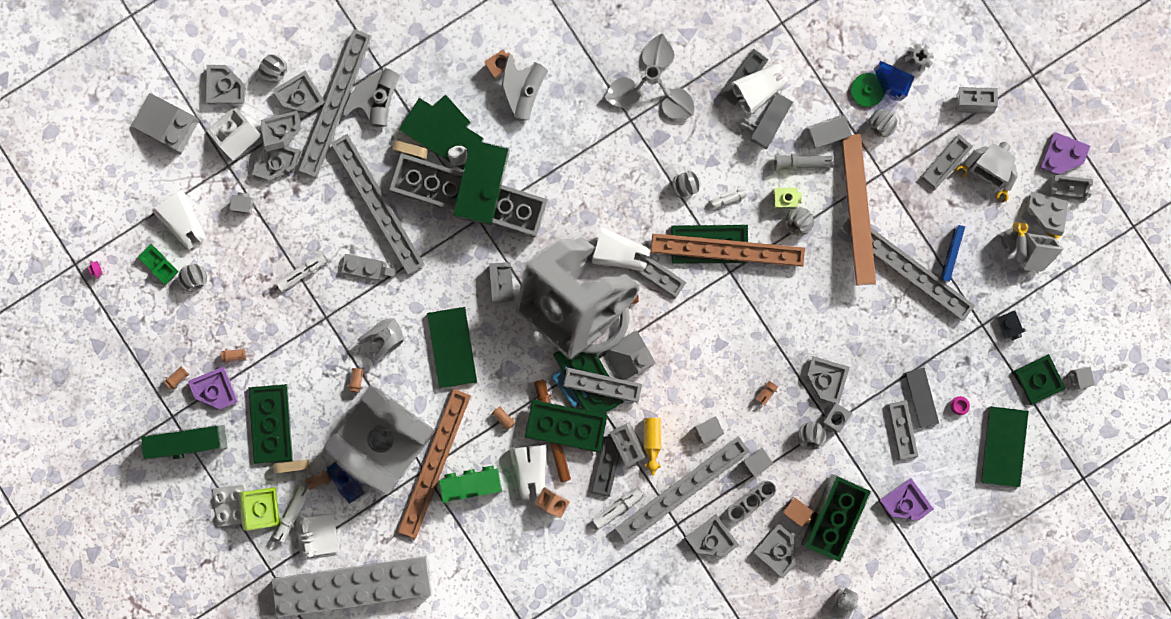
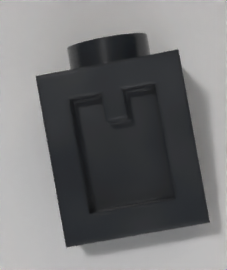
M1015 310L996 317L1005 339L1011 338V341L1022 337L1021 333L1026 332L1025 328H1022Z

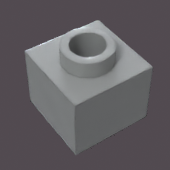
M238 192L237 195H232L230 210L232 212L252 214L254 199L249 197L247 193Z
M1091 367L1071 370L1070 381L1072 386L1075 385V389L1095 386Z

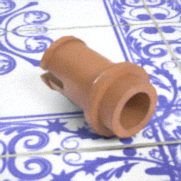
M245 348L221 351L222 362L229 364L232 361H246Z
M180 366L171 376L165 377L164 383L171 390L173 388L176 389L177 385L189 374Z
M352 368L350 385H347L349 391L360 393V389H363L361 387L363 369Z
M770 380L764 383L765 387L755 398L764 406L774 392H778V386Z
M501 406L492 412L491 415L503 426L502 429L508 431L515 425L514 418H510Z
M322 470L320 474L307 478L305 481L308 483V489L312 490L323 484L328 485L331 481V476L327 470Z

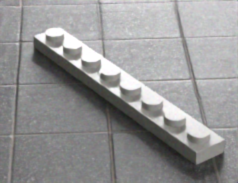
M353 29L301 163L300 172L318 178L372 35Z
M345 134L332 142L334 150L408 275L425 266L349 135Z
M848 218L840 230L851 237ZM871 228L873 254L961 321L966 319L975 307L973 303Z
M737 436L615 527V529L627 544L749 453V449L741 438Z

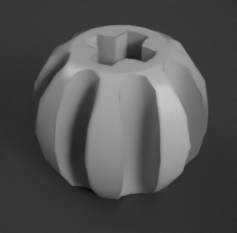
M919 43L914 44V49L909 47L906 52L909 56L905 57L906 63H911L910 69L914 71L915 67H917L918 72L925 71V66L927 68L931 67L933 62L929 59H933L934 55L933 52H928L929 46L925 45L922 48ZM918 54L921 55V61H919V57H917Z
M276 54L267 55L259 65L260 76L270 83L279 82L287 71L286 62Z
M886 109L875 111L869 119V127L872 132L883 138L892 135L898 125L895 115Z
M688 171L676 175L673 178L672 186L674 192L679 197L684 198L698 193L701 182L695 172Z
M794 208L786 216V227L793 235H806L814 226V216L806 208Z
M190 264L179 271L178 281L185 290L195 291L206 284L207 273L199 264Z
M816 422L804 423L797 435L800 445L809 450L820 449L827 437L824 427Z

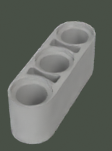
M767 480L757 484L730 505L727 510L728 517L734 522H740L775 495V484ZM765 484H769L772 487L768 495L762 493V486ZM749 496L756 497L757 502L754 506L747 505L746 500ZM734 508L741 509V516L739 518L732 517L731 511Z

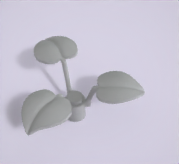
M664 34L653 38L643 50L642 59L648 67H646L645 77L642 78L639 85L635 87L632 79L621 77L611 84L605 95L606 101L613 106L630 108L639 102L640 96L637 91L644 82L649 84L658 83L667 97L662 103V109L666 116L672 119H683L694 115V103L689 93L684 89L675 88L669 94L660 79V69L658 67L666 68L674 60V50Z

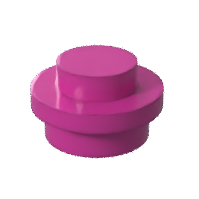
M89 261L90 266H87L90 276H95L96 279H99V276L103 275L99 262Z
M958 396L951 401L950 408L956 415H965L970 409V403L965 397Z

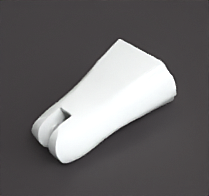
M780 64L770 65L731 83L735 96L737 98L743 97L739 100V103L747 114H752L789 81L787 76L775 79L774 75L782 70Z
M183 190L175 193L152 209V212L188 250L194 247L187 235L190 231L193 232L200 243L205 240L204 231Z
M602 227L592 263L632 270H645L647 263L634 260V256L636 253L649 257L650 250L641 244Z
M547 444L509 448L521 497L523 500H529L530 490L528 485L535 484V492L538 499L545 487Z

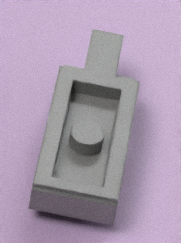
M345 254L341 272L384 280L385 276L395 277L396 270L387 268V263L380 260Z

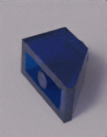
M879 61L874 66V71L884 94L889 95V98L894 101H902L908 96L915 76L883 61Z
M337 461L326 468L338 492L349 504L365 494L358 479Z

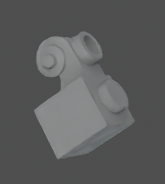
M846 587L844 591L838 589L829 610L849 619L852 611L857 608L858 594Z

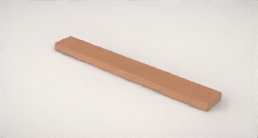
M854 134L841 139L855 282L856 286L875 285L876 275L861 134Z
M652 233L650 253L804 267L805 247Z
M456 389L452 390L397 533L413 539L417 538L471 395Z

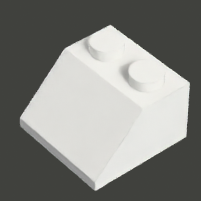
M236 106L232 107L207 130L218 146L233 161L240 157L249 146L256 143L258 138L262 136Z

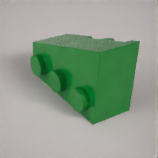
M492 465L482 467L483 471L475 472V469L463 471L464 475L456 476V472L444 474L445 478L439 480L443 503L502 492L499 469H494Z

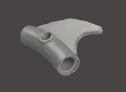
M509 54L504 67L502 88L513 118L529 121L536 95L548 70L541 64L534 62L530 67L520 71L515 67L513 55Z
M385 68L356 85L348 99L343 114L347 116L356 108H362L366 112L371 126L386 127L391 98L400 75L393 70ZM379 95H383L381 99H377Z

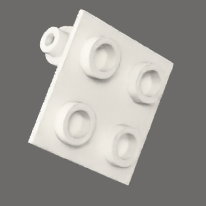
M246 484L213 488L217 527L242 524L238 492L247 491Z
M334 514L296 519L301 557L339 552Z

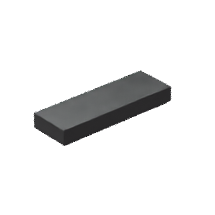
M753 48L719 95L735 106L741 97L737 98L735 96L731 83L762 70L769 59Z
M776 93L750 141L767 150L793 101Z
M925 367L905 372L919 427L923 428L939 424Z
M604 436L591 490L592 493L609 497L620 456L611 437Z

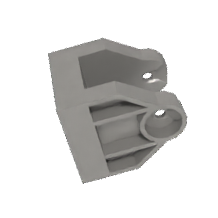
M583 237L576 240H558L526 262L515 311L569 359H572L602 337L620 314L634 301L640 290V286L627 274H622L619 277H602L587 289L581 285L576 279L592 263L590 255L596 249Z
M370 385L361 396L358 406L338 433L333 434L324 446V449L355 477L383 493L389 494L435 434L436 430L376 385ZM389 428L392 435V447L374 450L371 439L372 430Z

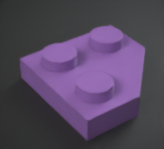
M1054 132L1040 168L1059 175L1082 165L1085 162L1090 145Z
M225 367L188 381L194 398L215 408L223 409L239 402Z
M909 478L879 500L889 515L919 521L934 510L912 478Z

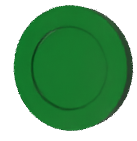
M863 73L853 81L851 96L862 107L876 106L885 96V84L878 75Z

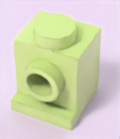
M798 188L773 189L774 209L797 208L798 204L802 202L801 192H798ZM786 194L791 195L792 199L790 201L785 199Z

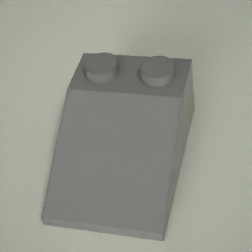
M149 93L131 126L182 153L200 120L179 107Z

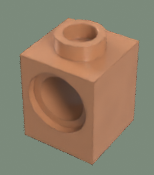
M504 49L484 61L485 66L495 81L502 77L504 67H496V62L498 60L506 62L507 56L510 54V52L505 53Z
M544 487L535 505L561 518L570 501Z
M795 497L782 510V513L801 527L803 525L807 526L813 518L811 515L813 511Z

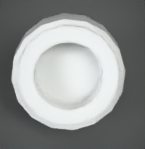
M455 146L448 151L449 160L452 165L459 166L466 163L468 153L465 147Z

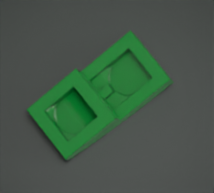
M152 243L137 256L165 285L179 272Z

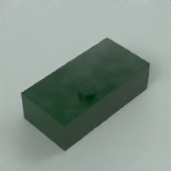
M471 139L453 214L454 217L493 226L510 153L509 148Z
M225 425L140 436L143 460L173 456L174 460L185 458L184 454L228 448Z
M831 474L801 545L841 562L871 491Z

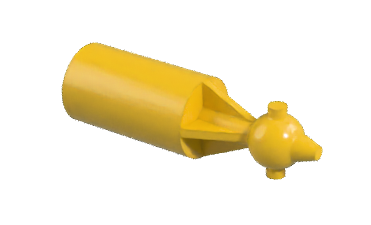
M644 418V449L650 460L648 464H645V468H648L652 476L655 475L658 468H661V464H658L656 461L661 450V418Z

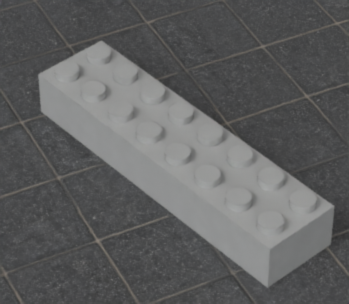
M401 153L389 190L392 193L454 212L463 173ZM502 185L493 224L537 238L548 199Z
M428 556L275 577L272 579L277 618L426 597L433 594Z

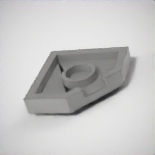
M207 65L206 103L245 104L246 85L226 65Z
M306 71L273 89V92L284 108L310 114L325 104Z
M298 111L261 120L266 152L285 147L302 129Z
M263 141L252 175L273 181L295 170L301 151L285 146L266 152Z
M1031 191L1027 212L1031 217L1034 216L1037 219L1042 231L1062 236L1065 230L1069 201Z
M812 356L807 376L820 399L839 404L850 367Z
M716 514L685 537L694 550L700 554L725 557L739 546L738 542Z
M778 523L753 553L784 578L796 564L794 536Z

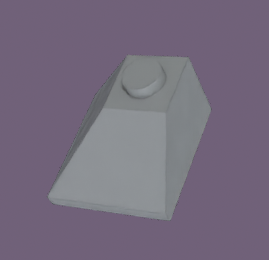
M637 330L623 337L612 349L605 351L617 375L622 380H627L656 363Z

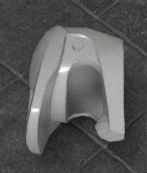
M388 318L378 322L372 329L359 337L357 341L360 344L369 340L372 343L377 341L384 342L379 352L373 353V357L377 362L400 346L404 341V336L395 318Z

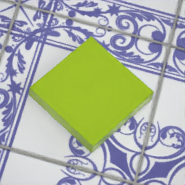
M276 487L238 492L243 531L280 525Z

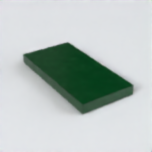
M418 98L399 128V131L449 162L448 151L451 148L463 146L467 149L468 153L471 139L481 142L484 140L483 137L421 98ZM465 164L457 167L464 171Z
M671 225V235L748 242V225ZM672 255V264L748 263Z
M459 307L427 313L439 389L477 383L466 308Z
M560 350L553 354L564 376L566 375L565 367L609 377L597 354L580 352L572 359L566 357ZM572 389L582 408L586 411L604 414L624 403L621 399L585 392L587 397L584 398L580 390Z
M288 384L248 387L254 464L293 461Z
M532 399L524 437L600 453L608 415Z
M989 406L981 483L1021 487L1029 411Z

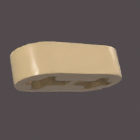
M394 140L391 149L395 152L420 159H426L429 151L428 149Z
M309 459L272 464L274 474L310 469Z

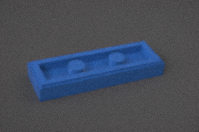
M957 225L954 227L940 277L945 283L951 280L966 226Z

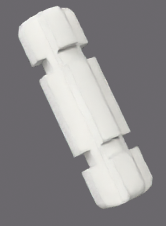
M743 186L736 191L732 190L720 195V197H714L711 199V204L713 208H718L722 206L721 204L725 205L738 200V198H744L748 195L747 189Z

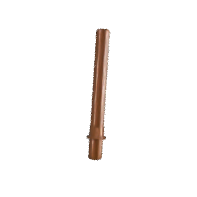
M545 380L535 381L534 385L538 397L536 400L551 403L549 398L551 394H548ZM550 443L560 482L571 480L563 446Z

